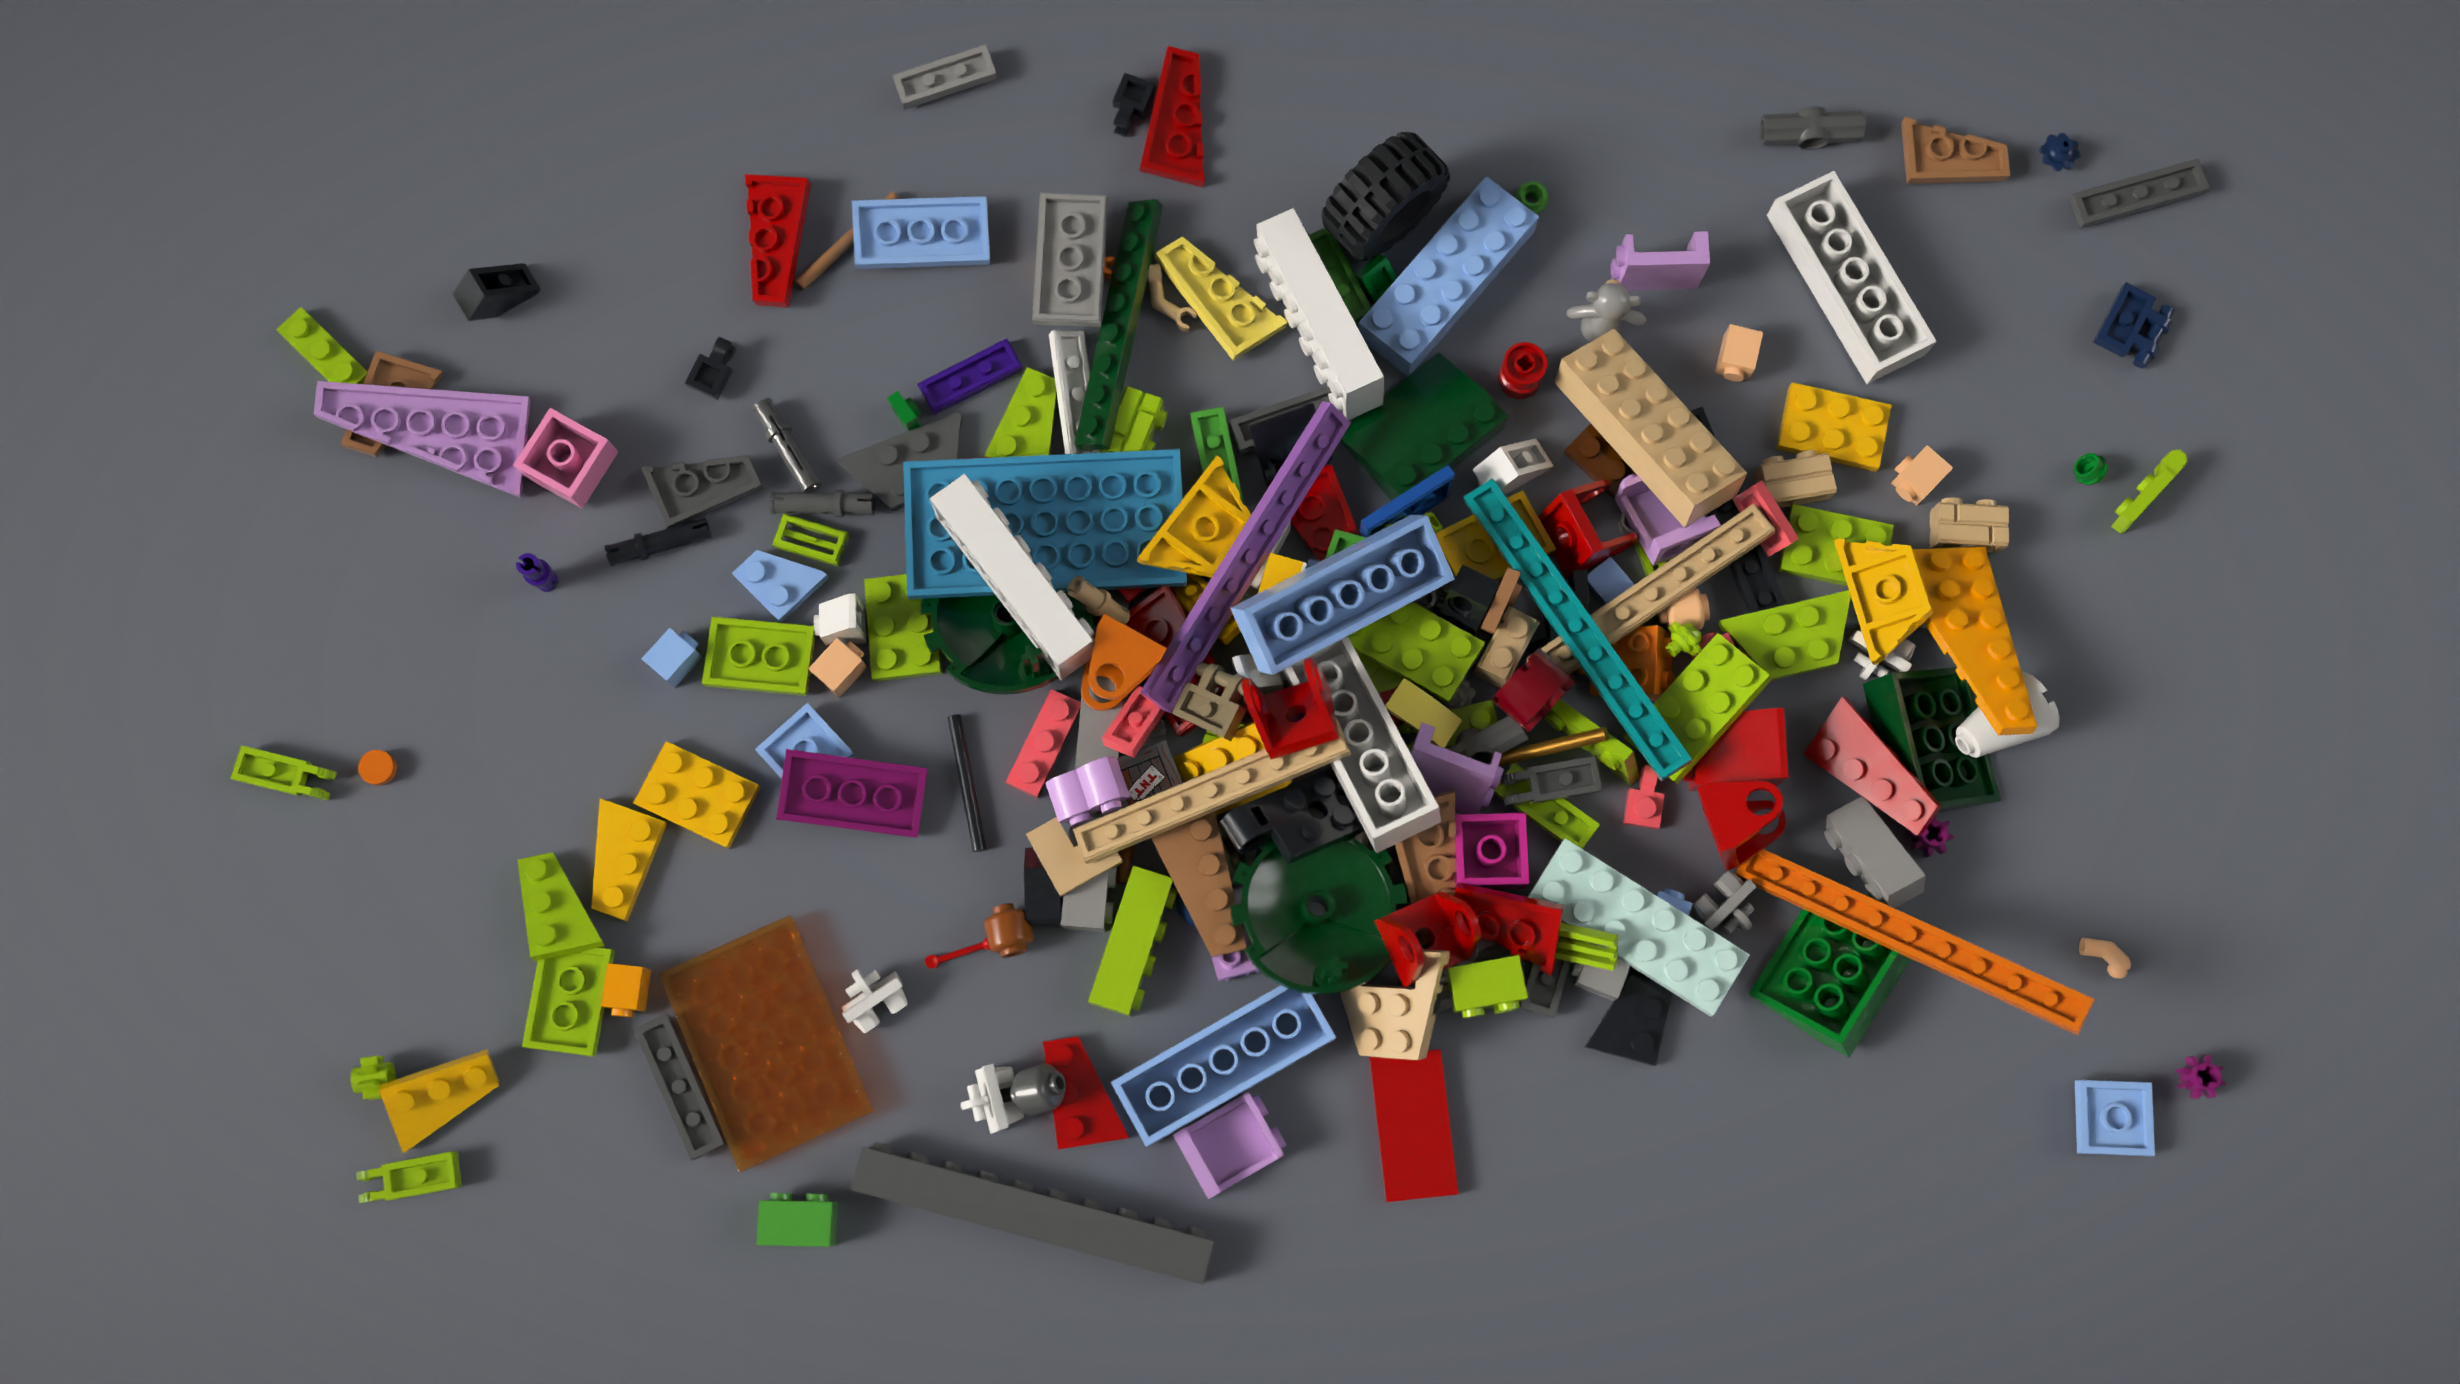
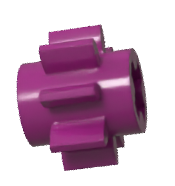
M1935 816L1922 836H1917L1910 830L1907 831L1906 835L1912 837L1914 843L1910 849L1915 850L1918 848L1923 850L1924 858L1932 856L1934 849L1940 855L1947 852V848L1943 843L1954 839L1952 834H1948L1947 826L1950 823L1949 820L1941 822L1936 820L1937 816ZM1929 830H1932L1935 835L1929 841L1925 836Z
M2210 1055L2201 1056L2199 1062L2194 1056L2185 1057L2187 1066L2175 1070V1072L2180 1074L2181 1081L2177 1087L2190 1090L2191 1099H2200L2202 1093L2206 1098H2215L2216 1092L2214 1089L2218 1086L2226 1085L2221 1080L2220 1073L2224 1067L2211 1064ZM2198 1071H2199V1076H2201V1077L2204 1078V1082H2203V1083H2202V1079H2201L2200 1077H2197V1072H2198Z

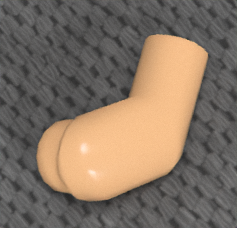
M2081 938L2079 944L2080 955L2103 958L2109 964L2107 967L2109 975L2114 978L2121 979L2127 975V970L2131 968L2130 958L2114 942Z

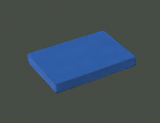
M1449 465L1362 519L1359 535L1367 538L1381 531L1387 524L1398 522L1410 515H1422L1449 498L1455 476Z

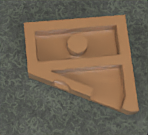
M1509 567L1507 568L1487 610L1481 629L1494 634L1503 612L1507 611L1509 606L1512 607L1515 604L1522 585L1517 584L1520 572Z

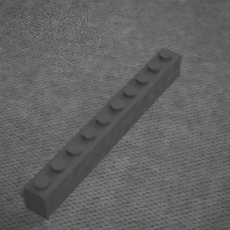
M874 1142L872 1148L862 1147L850 1188L852 1191L1190 1282L1204 1284L1215 1241L1208 1238L1209 1231L1192 1226H1188L1187 1232L1172 1229L1174 1222L1153 1216L1152 1222L1149 1223L1138 1220L1139 1212L1118 1207L1117 1213L1102 1210L1104 1203L1083 1198L1082 1203L1078 1204L1067 1201L1069 1194L1048 1188L1046 1195L1032 1191L1034 1184L1013 1179L1012 1185L998 1182V1174L978 1170L977 1176L963 1173L964 1165L943 1160L942 1167L928 1163L930 1156L912 1151L908 1152L907 1157L893 1154L895 1147Z

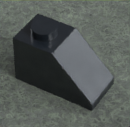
M521 263L468 269L453 292V296L467 320L472 321L497 318L537 295L541 289L526 264Z

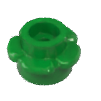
M2087 453L2075 462L2073 470L2079 483L2090 486L2103 480L2108 471V465L2103 456Z

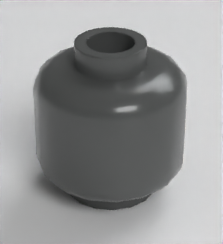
M1046 1063L1024 1069L1017 1073L1011 1085L1012 1101L1018 1109L1031 1116L1054 1110L1061 1105L1064 1099L1066 1081L1061 1073L1052 1065Z

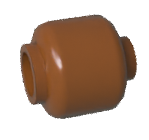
M1013 903L994 907L992 909L993 914L984 921L990 950L993 953L1000 954L1001 958H1009L1026 953L1028 951L1027 946L1034 941V935L1031 925L1025 921V909L1014 908Z

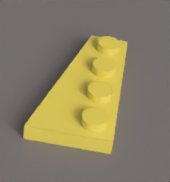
M1183 236L1155 253V261L1160 264L1162 270L1189 305L1196 311L1197 315L1233 361L1287 327L1288 322L1281 315L1276 316L1266 308V303L1256 295L1252 297L1239 286V281L1231 275L1226 276L1216 268L1214 261Z

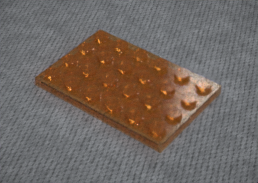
M792 915L659 973L739 1172H744L875 1112Z

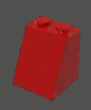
M1784 708L1743 711L1685 775L1683 780L1684 782H1689V791H1697L1698 786L1710 782L1767 781L1777 787L1788 779Z

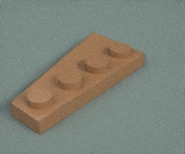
M1454 790L1433 795L1439 806L1440 823L1395 844L1411 904L1440 891L1454 896L1456 887V804ZM1419 929L1418 932L1422 946L1430 944L1429 934L1425 930Z
M1215 811L1152 837L1151 839L1211 957L1214 958L1244 951L1247 947L1242 926H1233L1230 918V906L1237 904Z

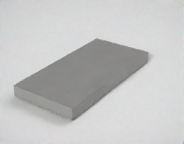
M1040 193L1032 316L1034 325L1101 327L1108 208L1107 195Z

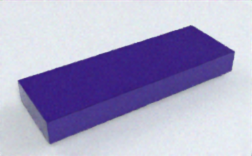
M1006 338L917 383L931 412L933 415H936L1023 371V366Z

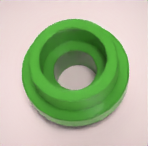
M1531 181L1522 184L1517 189L1515 198L1535 214H1538L1547 206L1548 192L1542 184ZM1527 196H1534L1537 202L1529 203L1525 198Z

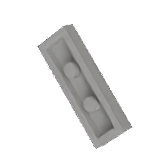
M986 44L892 75L904 110L998 79Z

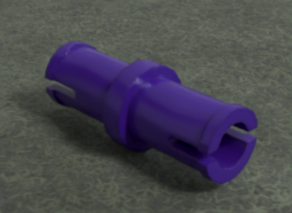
M531 553L519 556L518 559L523 563L521 564L516 561V568L523 575L527 583L538 587L544 592H550L556 588L552 581L558 584V577L547 562L538 559Z

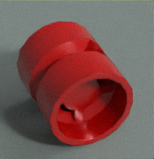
M1519 342L1506 351L1498 374V383L1501 390L1507 396L1514 399H1527L1539 390L1547 369V358L1543 350L1535 344Z

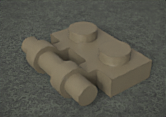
M1200 662L1196 667V674L1202 677L1198 686L1186 682L1172 714L1232 741L1247 710L1237 704L1239 698L1244 696L1242 679L1246 677L1239 674H1228L1222 666L1214 663L1208 665ZM1219 685L1225 687L1221 697L1213 694L1215 688Z

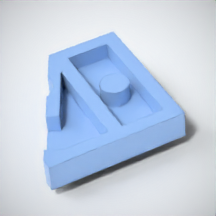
M756 550L732 572L733 576L780 623L829 579L824 571Z

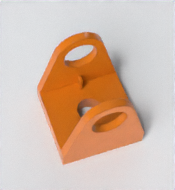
M1104 614L1094 631L1092 656L1085 663L1081 684V695L1084 702L1090 708L1098 711L1110 710L1120 703L1152 673L1167 649ZM1096 677L1109 678L1114 683L1116 690L1107 691L1102 689L1098 685ZM1089 686L1097 696L1111 701L1106 703L1095 701L1089 694Z

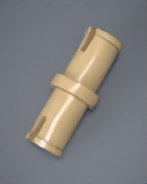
M1082 576L1074 577L1068 584L1067 594L1084 604L1087 611L1092 615H1100L1102 617L1106 614L1124 625L1129 621L1130 611L1111 599V594L1106 590L1097 589Z

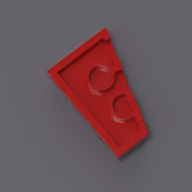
M1458 882L1455 887L1454 897L1465 901L1472 908L1480 925L1481 937L1487 941L1493 940L1511 950L1510 954L1514 956L1519 955L1521 960L1525 958L1541 967V971L1552 976L1564 905ZM1462 913L1463 920L1467 928L1471 931L1468 920Z
M1075 1036L1043 1042L1046 1064L1052 1065L1063 1075L1066 1081L1064 1099L1058 1108L1052 1110L1058 1150L1130 1138L1080 1038Z

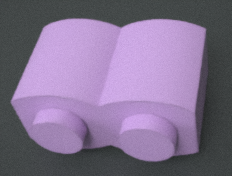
M1106 756L1094 760L1076 770L1061 774L1045 782L1058 822L1070 823L1071 827L1090 822V815L1100 810L1102 814L1117 811L1122 808L1121 802L1130 798L1118 760L1115 757Z

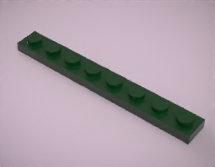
M1157 199L1128 203L1074 444L1080 450L1110 449L1163 209V205Z

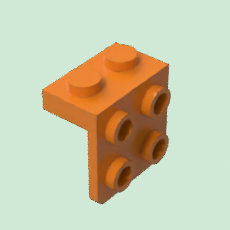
M1658 625L1639 626L1611 646L1647 697L1656 702L1675 681L1672 672V660L1675 657L1671 656L1665 648L1672 641L1671 633ZM1590 681V693L1596 697H1601Z

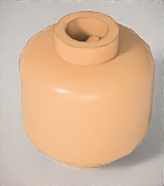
M1694 588L1659 612V623H1666L1668 628L1674 621L1680 625L1689 622L1697 630H1701L1705 621L1710 620L1707 595L1705 593L1701 594L1697 588Z

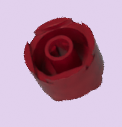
M1538 648L1527 659L1528 662L1519 668L1491 699L1520 727L1525 728L1528 732L1542 720L1558 700L1576 683L1541 648Z

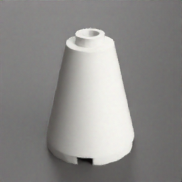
M2021 671L2037 723V728L2033 734L1997 735L1978 706L1956 729L1957 737L1955 742L1959 750L1965 755L1969 754L1977 758L2051 734L2059 727L2060 718L2054 700L2048 703L2042 694L2047 691L2044 685L2033 675Z

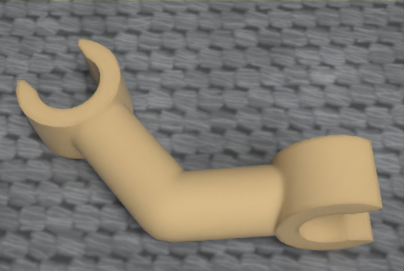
M1160 264L1150 265L1148 282L1152 307L1175 320L1177 327L1181 331L1190 332L1189 326L1182 323L1181 318L1184 315H1189L1197 319L1196 311L1190 307L1179 308L1165 300Z

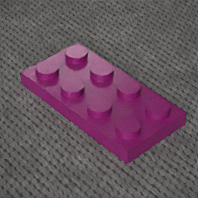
M786 749L776 819L918 838L928 768Z

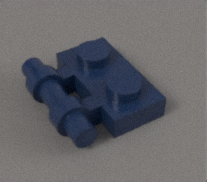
M2125 282L2113 301L2093 343L2122 358L2132 348L2137 353L2133 364L2138 368H2146L2149 360L2154 359L2159 350L2158 343L2162 335L2168 333L2172 325L2170 319L2175 310L2168 305H2163L2159 313L2151 308L2157 297ZM2143 323L2147 324L2150 328L2146 338L2138 334Z

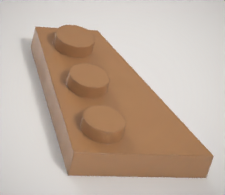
M1904 117L1902 120L1907 184L2007 181L2010 177L2008 148L2006 144L1970 134L1966 136L1947 132L1945 127L1921 125L1916 123V119Z
M375 351L363 384L434 389L444 376V373L428 366ZM347 429L341 442L344 448L378 457L387 446Z

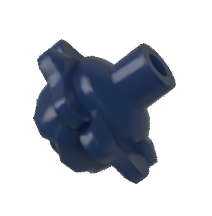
M2060 133L2057 137L2053 134L2048 135L2046 143L2039 149L2040 153L2044 155L2042 162L2051 165L2057 172L2063 168L2071 170L2074 167V162L2081 156L2080 151L2077 150L2078 142L2069 139L2065 133Z

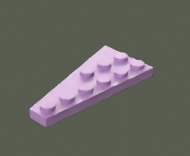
M317 381L314 415L317 418L522 498L524 476L513 464L527 444L531 401L529 396Z

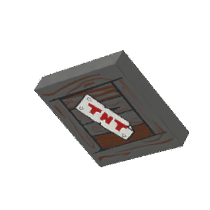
M1166 740L1139 750L1135 758L1125 755L1117 759L1130 795L1129 799L1121 802L1122 808L1183 783Z

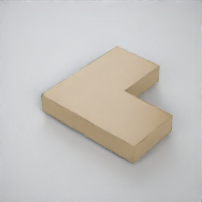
M1057 817L1026 833L1060 897L1123 863L1118 852L1089 864L1085 863L1079 846L1073 847Z

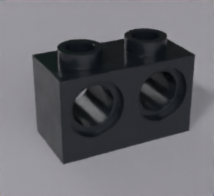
M1462 565L1457 576H1454L1455 580L1443 586L1442 594L1432 613L1475 636L1500 582Z

